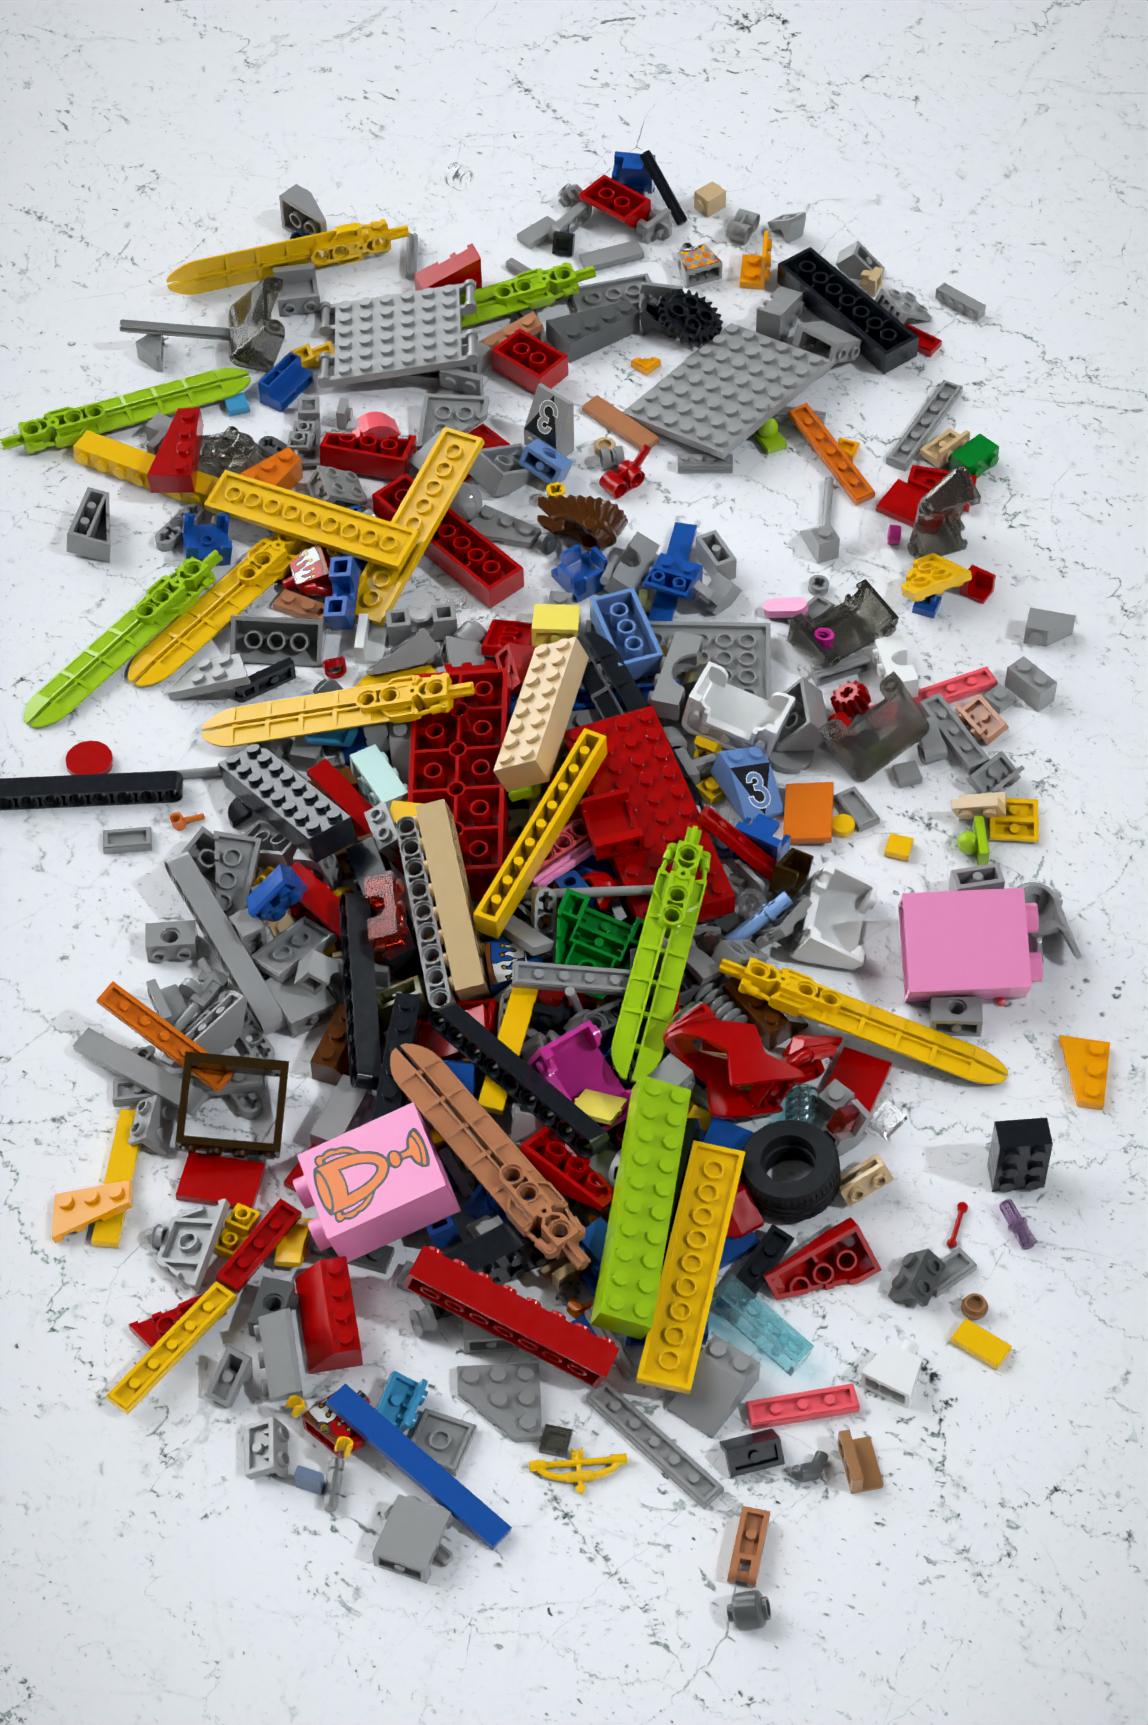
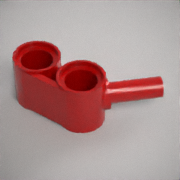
M644 444L634 461H623L617 467L616 473L612 470L606 471L601 476L599 485L615 499L640 486L645 479V473L641 470V465L652 448Z

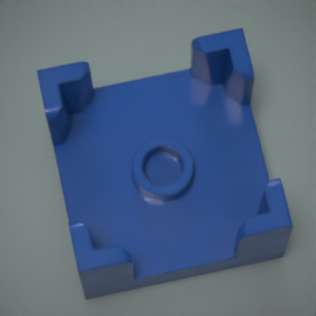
M184 513L182 537L185 559L194 557L202 561L212 551L217 550L219 555L223 557V560L217 565H230L232 540H229L228 537L229 514L218 513L216 525H194L195 514Z

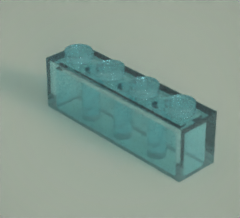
M733 1274L714 1291L711 1306L789 1376L808 1359L814 1345Z

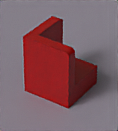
M972 564L968 569L971 571L972 580L966 581L960 586L959 594L984 604L994 592L996 575Z

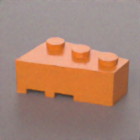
M287 447L243 471L240 475L292 490L303 478L301 458Z

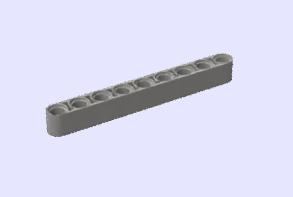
M404 816L397 821L396 832L428 1001L432 1009L435 1010L441 1007L438 1005L443 1001H447L445 1004L455 1002V997L448 982L450 971L449 968H446L443 959V953H446L444 944L441 945L438 936V930H441L433 912V907L436 905L428 889V884L431 881L429 875H426L423 861H426L424 853L421 852L418 838H421V835L415 827L413 817ZM425 893L423 896L418 897L419 894ZM429 914L428 917L422 918L424 915ZM434 935L431 939L426 940L429 936ZM438 957L437 960L430 962L432 958ZM442 979L440 983L434 984L436 980Z
M185 851L165 860V868L236 992L247 998L246 1005L264 1034H271L287 1026V1021L281 1008L190 853Z

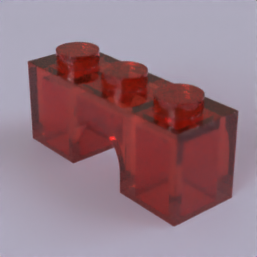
M392 870L364 877L365 899L374 911L384 909L380 915L367 919L370 943L377 953L405 946V935H408V928L403 918V914H406V906L401 893H404V885L401 878L397 879Z

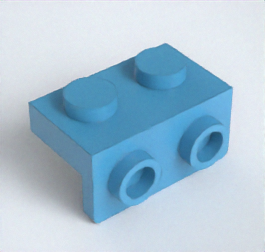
M394 1370L389 1375L376 1410L402 1433L407 1429L411 1430L418 1419V1414L415 1413L418 1405L421 1406L427 1397L428 1391L425 1388L428 1381L423 1378L417 1383Z

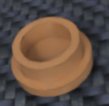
M972 1293L962 1300L961 1311L965 1317L971 1320H979L986 1316L988 1303L982 1295Z

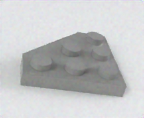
M425 393L417 440V451L438 431L441 432L444 427L468 433L484 422L488 416L489 396Z
M539 1363L457 1366L458 1396L461 1399L472 1404L478 1409V1413L494 1426L500 1427L513 1442L542 1441Z

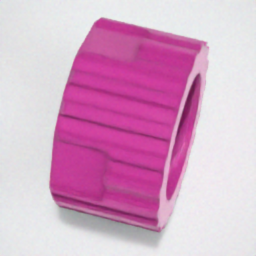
M889 525L887 544L899 545L901 526Z
M818 628L814 631V646L820 649H829L833 646L834 632L831 629Z

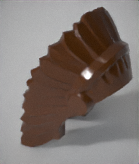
M559 495L557 498L554 496L548 498L538 497L537 505L548 515H538V524L555 535H563L574 539L582 545L585 551L590 552L594 546L602 550L614 545L617 537L623 532L628 523L624 510H620L617 504H611L610 500L604 501L601 497L596 499L591 495L586 498L581 495H569L567 498Z

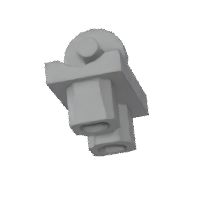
M654 208L648 215L649 222L643 219L637 222L636 231L643 235V243L648 245L656 237L668 239L672 235L671 228L673 225L669 220L670 209L665 208L659 211Z

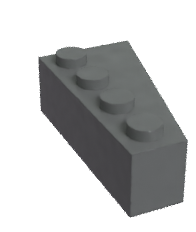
M628 300L546 320V340L555 349L566 354L569 363L640 331V312Z

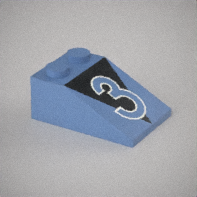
M759 746L718 752L710 773L743 822L747 817L753 821L758 814H763L769 818L784 816V807L771 764Z

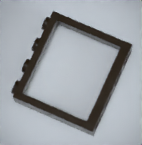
M185 1051L175 1148L180 1149V1151H186L188 1154L196 1153L197 1150L206 1151V1154L211 1156H221L222 1153H229L235 1158H248V1155L259 1156V1159L264 1161L266 1159L274 1160V1158H279L289 1061ZM191 1069L280 1077L273 1144L184 1135Z

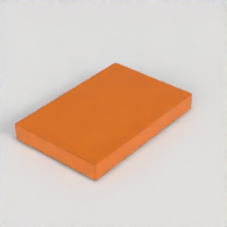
M834 782L786 784L783 837L785 834L790 835V844L832 843Z

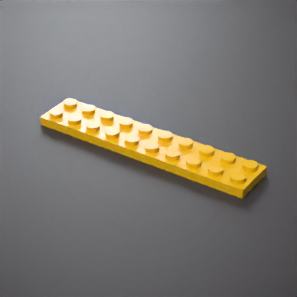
M448 427L443 428L391 521L392 523L418 530L420 537L400 572L371 562L367 563L359 579L355 618L358 619L359 614H368L369 623L381 627L384 626L386 622L385 611L394 608L485 443L483 438Z
M224 470L204 503L206 510L215 513H228L231 518L315 545L320 544L324 548L399 572L420 537L418 530L228 470Z
M693 1140L660 1278L653 1325L646 1336L636 1383L689 1395L691 1393L745 1151Z

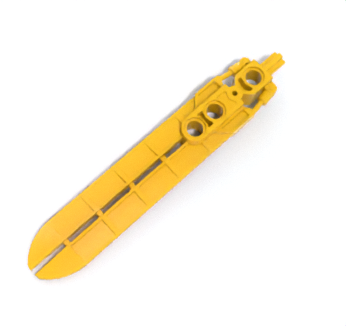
M385 219L362 225L359 222L336 226L331 231L194 260L175 269L167 277L166 282H174L167 285L168 289L173 292L185 295L200 294L273 278V267L314 263L315 268L336 263L344 265L363 260L365 256L373 253L376 255L382 252H389L391 250V240L409 237L410 234L407 225L389 229Z
M274 532L275 535L269 539H262L247 552L248 556L207 591L182 617H178L134 657L129 667L128 680L133 683L142 676L135 683V686L143 687L159 683L170 677L231 622V615H239L277 580H282L291 572L290 562L297 558L305 549H310L315 544L278 532Z
M448 673L431 675V677L420 678L419 675L392 678L386 683L238 706L221 711L210 718L203 725L202 731H213L201 734L202 738L212 745L235 747L385 722L397 724L416 721L422 715L432 713V715L441 712L448 713L453 709L454 698L475 694L474 683L467 682L452 685V680Z
M751 957L747 967L724 958L721 961L718 969L719 972L741 980L738 988L739 992L760 1000L764 999L768 1001L769 1006L794 1017L804 1016L972 1082L999 1084L1007 1079V1077L1003 1076L1008 1075L1007 1068L986 1050L815 983L807 975L789 968L778 970L772 965Z

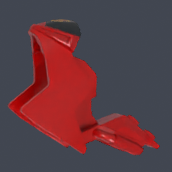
M701 1001L690 1002L678 1011L671 1019L662 1038L664 1044L671 1052L693 1070L694 1074L706 1085L711 1116L724 1119L750 1118L782 1112L783 1107L780 1104L790 1089L819 1078L825 1071L821 1060L828 1057L830 1060L833 1059L843 1041L842 1037L828 1035H797L792 1038L782 1053L781 1060L765 1053L762 1038L759 1036L755 1024L721 1021L715 1018L716 1014L705 1002ZM692 1039H703L701 1041L702 1051L725 1053L727 1059L700 1052L696 1049ZM753 1085L750 1091L740 1088V1086Z

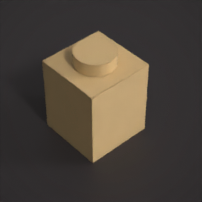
M713 181L694 192V208L706 217H710L726 207V190Z

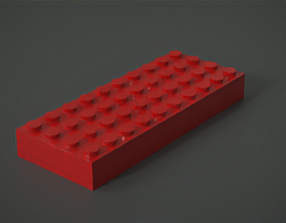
M508 668L414 674L419 675L420 678L431 677V675L448 673L452 680V685L467 682L474 683L475 694L454 698L453 709L448 713L441 712L434 715L429 713L411 722L408 802L426 804L445 799L454 816L469 886L491 885L507 858L509 792H506L493 770L511 720L512 683Z
M653 705L565 730L562 746L564 747L566 758L584 728L605 735L607 739V755L584 792L583 798L590 795L609 793L615 789L627 788L629 791V800L638 827L642 828L644 834V849L608 858L615 878L620 882L621 886L654 885L658 869L663 863L662 857L667 849V845L669 843L678 844L679 840L684 841L687 828L697 826L698 830H702L699 845L703 846V851L711 854L710 871L707 873V884L697 923L735 912V894L707 829L696 821L700 813ZM674 857L671 863L667 864L665 868V871H667L668 873L671 872ZM700 864L698 865L695 880L702 879ZM651 895L623 896L634 922L637 917L645 920Z

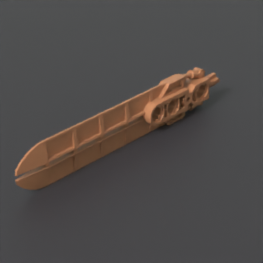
M408 1043L400 1045L418 1068L417 1071L395 1048L390 1057V1068L394 1081L409 1100L414 1102L416 1108L504 1210L506 1217L524 1237L530 1238L535 1243L534 1246L544 1254L546 1259H553L555 1257L558 1260L566 1255L578 1270H584L587 1264L591 1262L590 1258L579 1247V1241L583 1240L586 1236V1229L579 1219L572 1215L568 1208V1203L550 1182L544 1179L439 1056L419 1045ZM422 1076H424L428 1080V1082L434 1087V1089L439 1093L441 1097L438 1096V1094L432 1089V1087L426 1082V1080ZM445 1102L451 1107V1109L457 1114V1116L463 1121L464 1124H462V1122L450 1110V1108L445 1104ZM468 1129L475 1135V1137L481 1142V1144L487 1149V1151H485V1149H484V1148L480 1145V1143L474 1138V1136L468 1131ZM491 1156H493V1158L499 1163V1165L501 1166V1168H500V1167L497 1165V1163L491 1158ZM537 1229L540 1230L541 1238L538 1239L534 1236L531 1230L533 1232ZM562 1235V1236H565V1237L558 1238V1237H555V1236Z

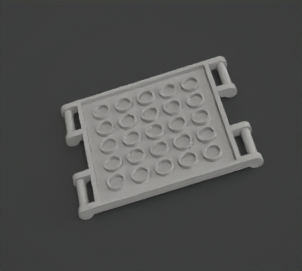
M467 279L464 283L456 285L449 284L443 287L405 291L392 295L385 294L379 297H366L360 300L342 301L341 303L334 304L322 302L319 306L321 313L319 333L324 337L335 335V354H329L328 352H321L319 354L320 376L318 377V385L322 388L476 365L479 362V354L476 351L478 332L474 329H469L466 333L462 334L461 319L462 315L473 314L477 311V304L474 299L476 282L473 279ZM461 294H466V302L461 305ZM335 314V325H330V315ZM468 344V353L463 356L462 345ZM329 365H335L334 376H329Z

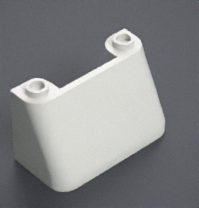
M709 661L688 697L682 718L683 728L695 736L699 735L714 741L728 750L759 746L768 759L793 707L795 697L782 692L774 693L769 701L728 684L727 671L723 667Z
M826 861L808 879L801 894H805L811 900L812 905L807 909V915L794 926L789 957L797 961L855 970L858 967L861 968L867 958L865 948L858 946L864 914L869 909L872 910L877 904L878 896L876 894L878 885Z

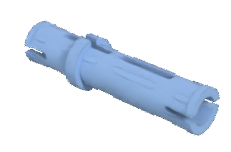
M783 891L768 904L764 903L757 913L726 934L725 938L727 940L749 938L771 920L775 921L777 919L776 916L794 903Z

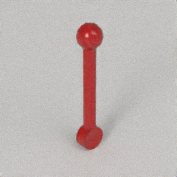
M960 1202L957 1205L958 1215L951 1238L946 1243L950 1249L957 1246L956 1237L963 1214L968 1210V1205L965 1202Z

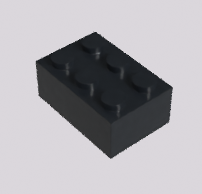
M1047 1117L994 1121L987 1163L992 1192H1010L1020 1189L1036 1190L1045 1187L1053 1146Z

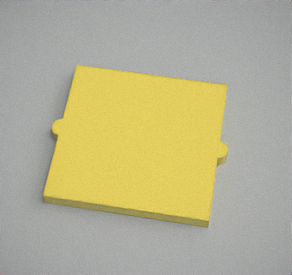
M585 1089L579 1098L574 1099V1104L596 1122L611 1125L618 1116L622 1115V1110L628 1103L626 1098Z

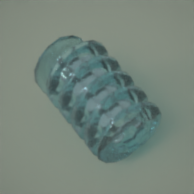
M799 1084L790 1089L785 1098V1120L804 1121L817 1127L818 1116L816 1114L818 1107L816 1105L818 1104V1090L816 1087Z

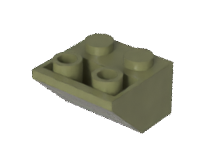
M423 974L416 975L376 992L378 1018L386 1030L390 1026L396 993L421 995L424 1009L423 1015L432 1011L428 1001Z

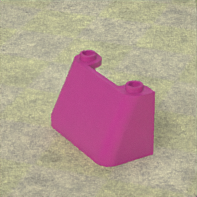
M588 1020L538 1049L528 1062L535 1071L573 1103L574 1099L579 1098L585 1089L628 1099L627 1105L622 1110V1115L618 1116L611 1125L596 1122L609 1133L621 1123L626 1122L632 1089L625 1091L598 1048L602 1038L599 1028Z

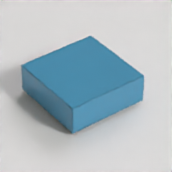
M244 392L224 399L229 416L250 412Z

